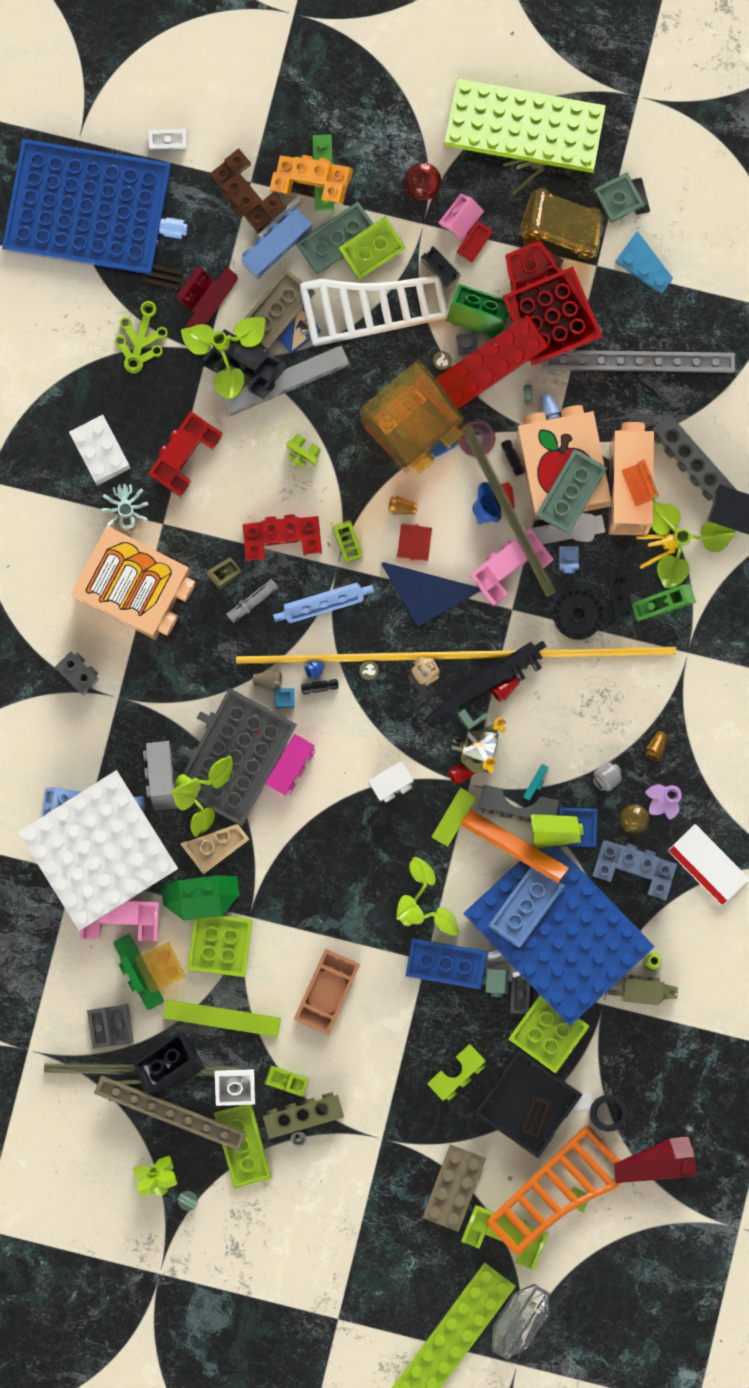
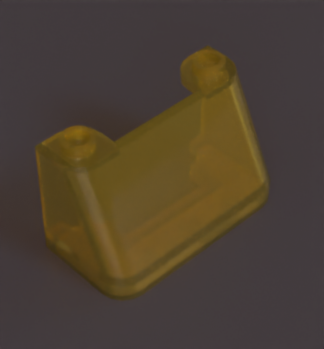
M538 188V190L531 192L518 235L528 238L530 234L535 236V239H545L574 250L573 253H579L580 258L589 260L598 254L603 214L597 208L590 207L589 209L552 195L547 189Z

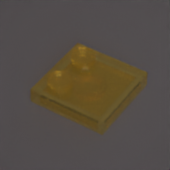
M170 942L134 958L150 994L186 977Z

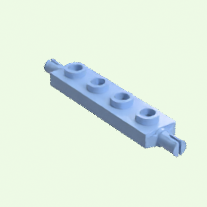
M353 583L284 604V612L273 614L275 622L287 619L289 623H293L362 602L363 595L374 593L372 585L361 588L358 583Z

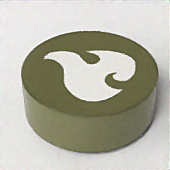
M440 351L434 355L433 365L437 370L446 371L451 367L452 357L448 352Z
M366 661L361 664L359 672L364 680L371 681L377 677L379 670L376 663Z

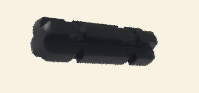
M511 440L502 442L501 446L506 451L505 455L511 467H513L514 474L516 476L522 475L525 470L520 465L521 461L515 449L512 448Z
M337 679L301 685L302 694L304 695L310 694V692L318 693L328 691V689L336 690L339 688Z

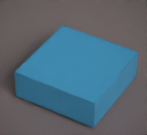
M294 688L275 689V708H295Z

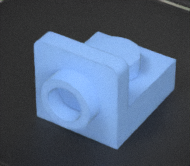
M559 546V570H563V573H575V570H579V546Z

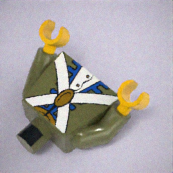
M497 718L494 724L468 731L465 741L453 740L452 750L462 752L461 762L473 773H493L494 768L492 766L497 765L494 760L499 736L497 732L499 730L501 733H504L506 731L504 724L507 722L503 718Z

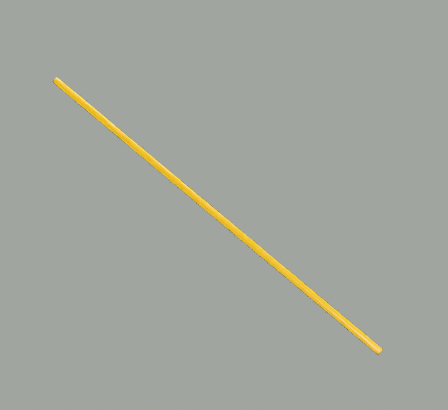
M676 647L541 650L539 653L542 657L676 654ZM516 650L236 656V664L308 663L311 660L317 662L417 660L422 656L424 659L431 657L433 660L505 658Z

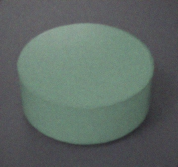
M532 385L524 386L525 404L533 403Z

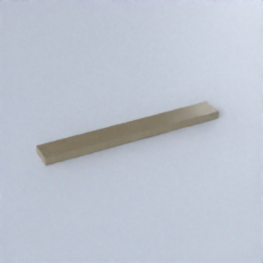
M102 1075L94 1091V1094L237 1151H239L246 1132Z

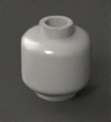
M604 763L594 772L593 782L601 791H611L621 782L622 771L616 764Z

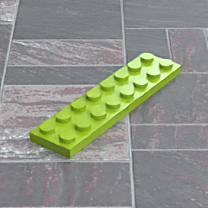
M484 1262L392 1388H441L516 1286Z

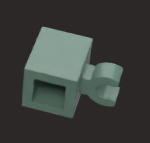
M487 969L482 985H486V992L491 993V997H503V994H508L509 970Z

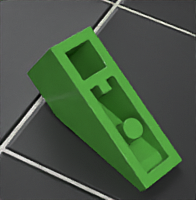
M686 584L631 604L637 621H641L696 603L691 585Z

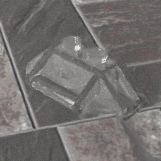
M534 1283L512 1295L493 1325L492 1351L508 1360L511 1356L528 1348L548 1316V1298L550 1296L548 1291Z

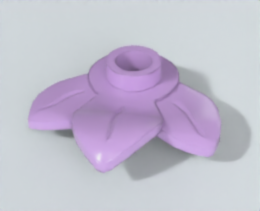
M658 784L647 789L645 793L653 799L649 806V814L660 815L665 813L670 820L678 814V802L681 799L682 793L677 786L670 785L664 787ZM671 791L675 793V798L673 799L668 796V793Z

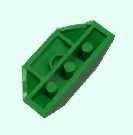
M217 875L178 880L161 886L163 906L183 921L223 916L240 896L237 876Z

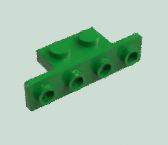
M127 934L115 940L113 945L121 961L119 967L123 974H128L130 978L128 984L132 992L136 991L140 995L147 1010H151L164 1003V999L131 935Z

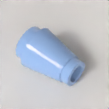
M552 394L543 395L541 397L542 411L546 414V419L561 418L560 409Z

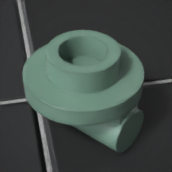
M191 1191L181 1193L177 1199L179 1206L186 1211L195 1209L198 1203L196 1194Z

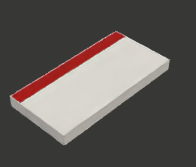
M696 824L668 850L721 906L749 880Z

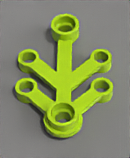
M146 301L141 305L143 318L138 335L132 328L131 320L128 317H123L120 320L121 328L125 329L134 344L133 353H131L126 345V338L123 335H118L115 338L116 346L120 347L126 357L124 367L129 373H138L141 371L144 362L153 357H160L163 354L162 347L154 345L150 351L140 355L142 348L168 336L167 329L159 327L156 332L145 337L150 318L156 314V306L151 301ZM151 307L152 312L146 313V308ZM123 321H129V325L123 326ZM164 330L166 333L164 336H160L159 331ZM122 338L124 339V343L118 344L117 340ZM155 348L161 350L159 354L153 352ZM136 361L137 366L131 367L130 363Z

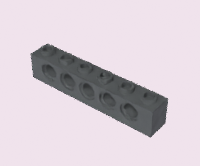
M670 414L652 429L654 431V441L657 444L661 443L665 447L664 452L678 462L677 466L683 473L685 471L688 473L691 483L703 490L702 495L708 501L714 502L719 485L737 490ZM673 434L676 437V442H669L666 436ZM682 448L687 449L689 456L682 457L679 454V450ZM699 463L702 469L694 471L692 464ZM704 478H713L714 484L711 486L707 485L704 482Z

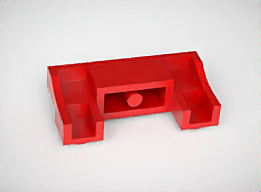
M190 411L179 429H175L171 433L169 444L167 446L164 445L159 451L158 455L160 457L148 475L181 498L191 484V480L182 475L180 471L199 443L213 451L222 438L223 433Z
M295 514L284 515L282 519H276V516L266 517L261 522L242 524L246 562L259 559L265 560L264 546L302 542L303 556L315 553L322 554L318 516L299 518L295 517Z

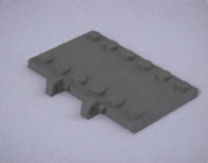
M229 688L216 713L211 712L210 715H207L201 711L198 714L197 719L207 724L205 726L207 730L198 747H194L191 750L182 745L179 753L187 757L185 761L188 762L183 774L191 779L196 777L205 781L209 780L208 774L214 763L222 758H226L228 755L232 757L233 768L228 781L219 788H214L212 784L200 783L201 788L195 799L200 804L212 808L215 812L243 826L297 724Z

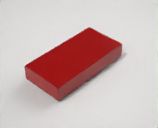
M477 220L456 253L473 263L492 235L493 230Z

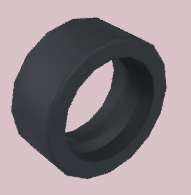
M602 1095L596 1098L591 1104L589 1111L590 1119L594 1126L606 1132L616 1131L621 1128L627 1117L625 1104L621 1099L613 1095ZM604 1102L616 1104L620 1111L619 1119L610 1125L600 1122L597 1117V1109L600 1104Z

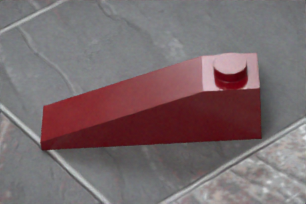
M689 1137L666 1139L657 1145L614 1163L616 1183L697 1176L695 1155Z

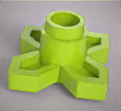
M170 1156L158 1159L153 1167L143 1164L133 1168L136 1180L140 1181L137 1184L140 1197L152 1193L156 1196H162L168 1192L169 1187L177 1185L176 1176L171 1171L174 1167Z

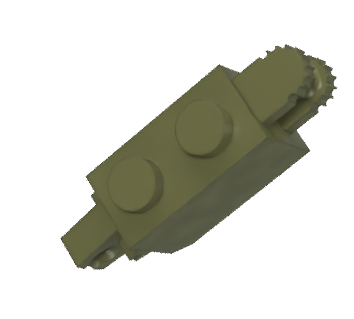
M629 975V979H620L616 983L617 985L624 984L623 992L617 990L608 991V995L623 996L622 1002L659 1005L664 999H677L678 987L664 984L658 977H648V980H640L641 976Z

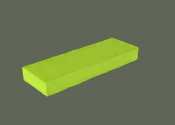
M460 787L431 838L448 847L461 826V820L467 815L477 797Z

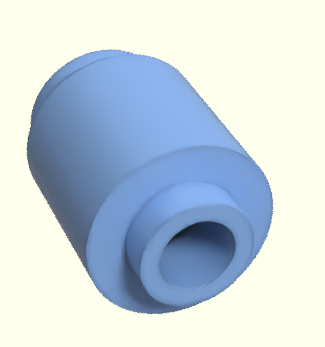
M166 217V219H161L159 234L182 239L183 235L186 236L188 224H185V220Z

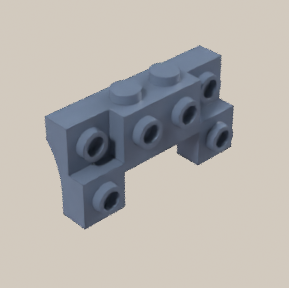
M603 840L592 877L611 882L615 869L651 880L647 895L666 901L676 870V863L656 857V853L650 850H645V852L638 851L637 846L628 843L626 846H621Z

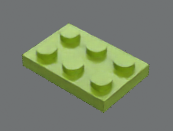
M384 216L339 246L338 249L357 279L360 280L405 250L406 247L387 217Z

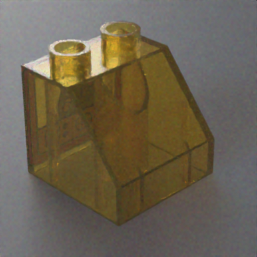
M419 359L360 409L361 424L405 474L412 468L418 474L422 473L436 459L430 453L434 448L442 443L449 449L464 436L460 429L463 425L464 417L435 377Z

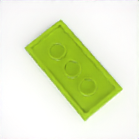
M252 1104L240 1105L215 1112L216 1121L246 1132L239 1151L222 1145L234 1188L272 1178Z

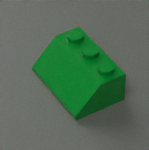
M459 284L451 302L446 322L494 338L503 332L509 312L503 298Z

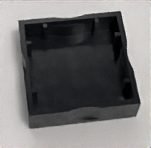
M518 1049L474 1114L536 1158H539L554 1137L556 1130L563 1120L568 1117L583 1094ZM533 1096L551 1102L539 1139L520 1133ZM535 1101L532 1113L530 1115L528 1124L525 1129L526 1131H529V1128L531 1126L533 1117L535 1115L539 1103L537 1101ZM542 1104L539 1116L537 1118L535 1127L532 1132L534 1134H536L538 1126L540 1124L542 1115L546 1107L545 1104Z

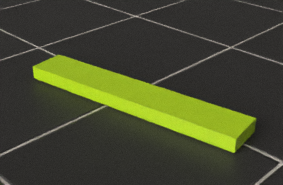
M166 1000L163 1019L275 1037L279 1035L281 1022L280 1017Z

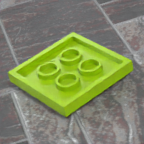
M229 916L195 919L187 970L245 977L253 920Z
M539 995L511 1034L509 1040L551 1071L557 1073L590 1026L581 1019H578L569 1026Z

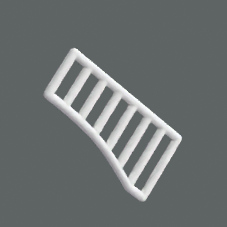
M437 274L386 283H353L318 279L300 284L313 346L447 319L448 315L442 281ZM434 283L440 312L429 315L423 285ZM416 286L422 314L420 317H410L405 288ZM317 287L320 289L329 336L318 338L308 289ZM327 287L339 288L348 332L340 334L336 332ZM347 289L359 290L366 328L355 330ZM397 289L403 320L392 322L386 290ZM367 291H378L385 324L373 325Z

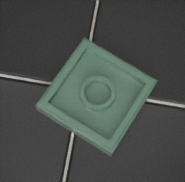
M628 172L594 189V193L610 223L645 206Z

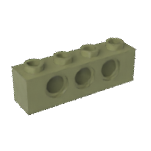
M331 1092L322 1095L323 1099L315 1101V1098L303 1100L304 1104L296 1106V1103L284 1106L285 1110L279 1112L277 1108L266 1111L267 1115L263 1116L268 1138H275L344 1118L338 1095H334ZM317 1105H326L327 1113L319 1115L316 1112ZM305 1109L308 1112L309 1116L306 1120L298 1118L299 1110ZM281 1115H287L290 1118V1123L287 1126H282L279 1123Z

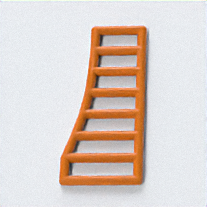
M584 1126L487 1220V1225L515 1255H520L535 1239L563 1216L580 1205L616 1189L621 1184L616 1183L615 1179L612 1180L579 1144L587 1135L613 1165L620 1161L589 1126ZM573 1148L606 1185L595 1189L565 1155ZM560 1162L588 1193L577 1198L551 1169ZM546 1175L571 1203L560 1208L537 1182ZM531 1188L554 1211V1214L547 1220L524 1197ZM517 1202L539 1223V1226L533 1232L510 1210ZM503 1215L525 1237L518 1246L496 1223Z

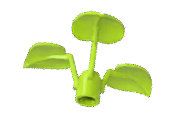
M251 317L239 321L233 328V333L237 338L230 335L226 336L221 331L214 333L213 329L205 324L181 330L183 341L193 354L205 355L208 353L210 346H215L221 352L227 370L219 371L214 377L213 384L215 390L227 400H231L239 395L245 384V376L238 368L231 370L225 350L228 349L230 340L236 342L240 340L244 347H255L260 344L265 334L266 320L261 317Z
M653 502L652 529L659 535H667L672 530L676 533L675 540L678 544L676 558L672 555H667L661 558L657 565V573L664 588L668 589L678 586L689 574V563L684 559H679L682 546L688 545L693 538L703 540V545L708 551L720 552L728 546L735 535V530L712 522L702 525L701 534L703 536L690 534L686 529H675L674 527L681 520L679 510L672 504Z
M230 755L212 765L208 774V781L200 780L196 777L191 779L185 774H181L175 781L176 788L171 790L178 809L186 810L193 803L199 808L200 812L193 815L190 825L191 832L195 837L205 833L215 818L212 808L204 809L195 799L201 788L200 783L212 784L214 788L223 786L232 773L233 762Z
M413 857L409 864L410 873L416 881L423 883V886L414 899L408 895L400 898L397 907V920H400L405 926H410L411 924H421L425 918L433 916L435 917L434 923L440 930L452 936H459L456 918L448 909L439 907L436 913L431 912L424 915L419 905L416 904L427 884L430 886L434 885L436 878L429 864L420 858Z

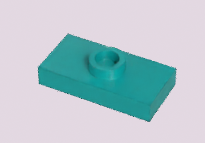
M541 764L523 795V799L529 802L535 790L540 791L545 782L542 778L549 768L548 766Z

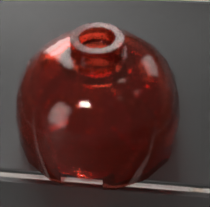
M418 162L407 170L404 183L407 193L413 199L428 201L439 193L442 180L438 169L433 164Z

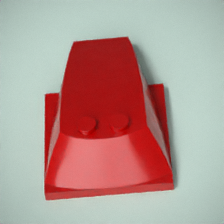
M541 240L505 255L511 292L502 297L513 323H516L526 315H529L549 348L530 360L532 367L603 337L573 266L565 270L559 268Z

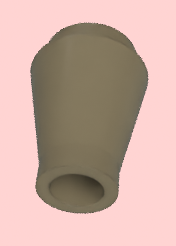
M276 670L254 674L253 684L254 686L258 685L276 689L282 685V674Z

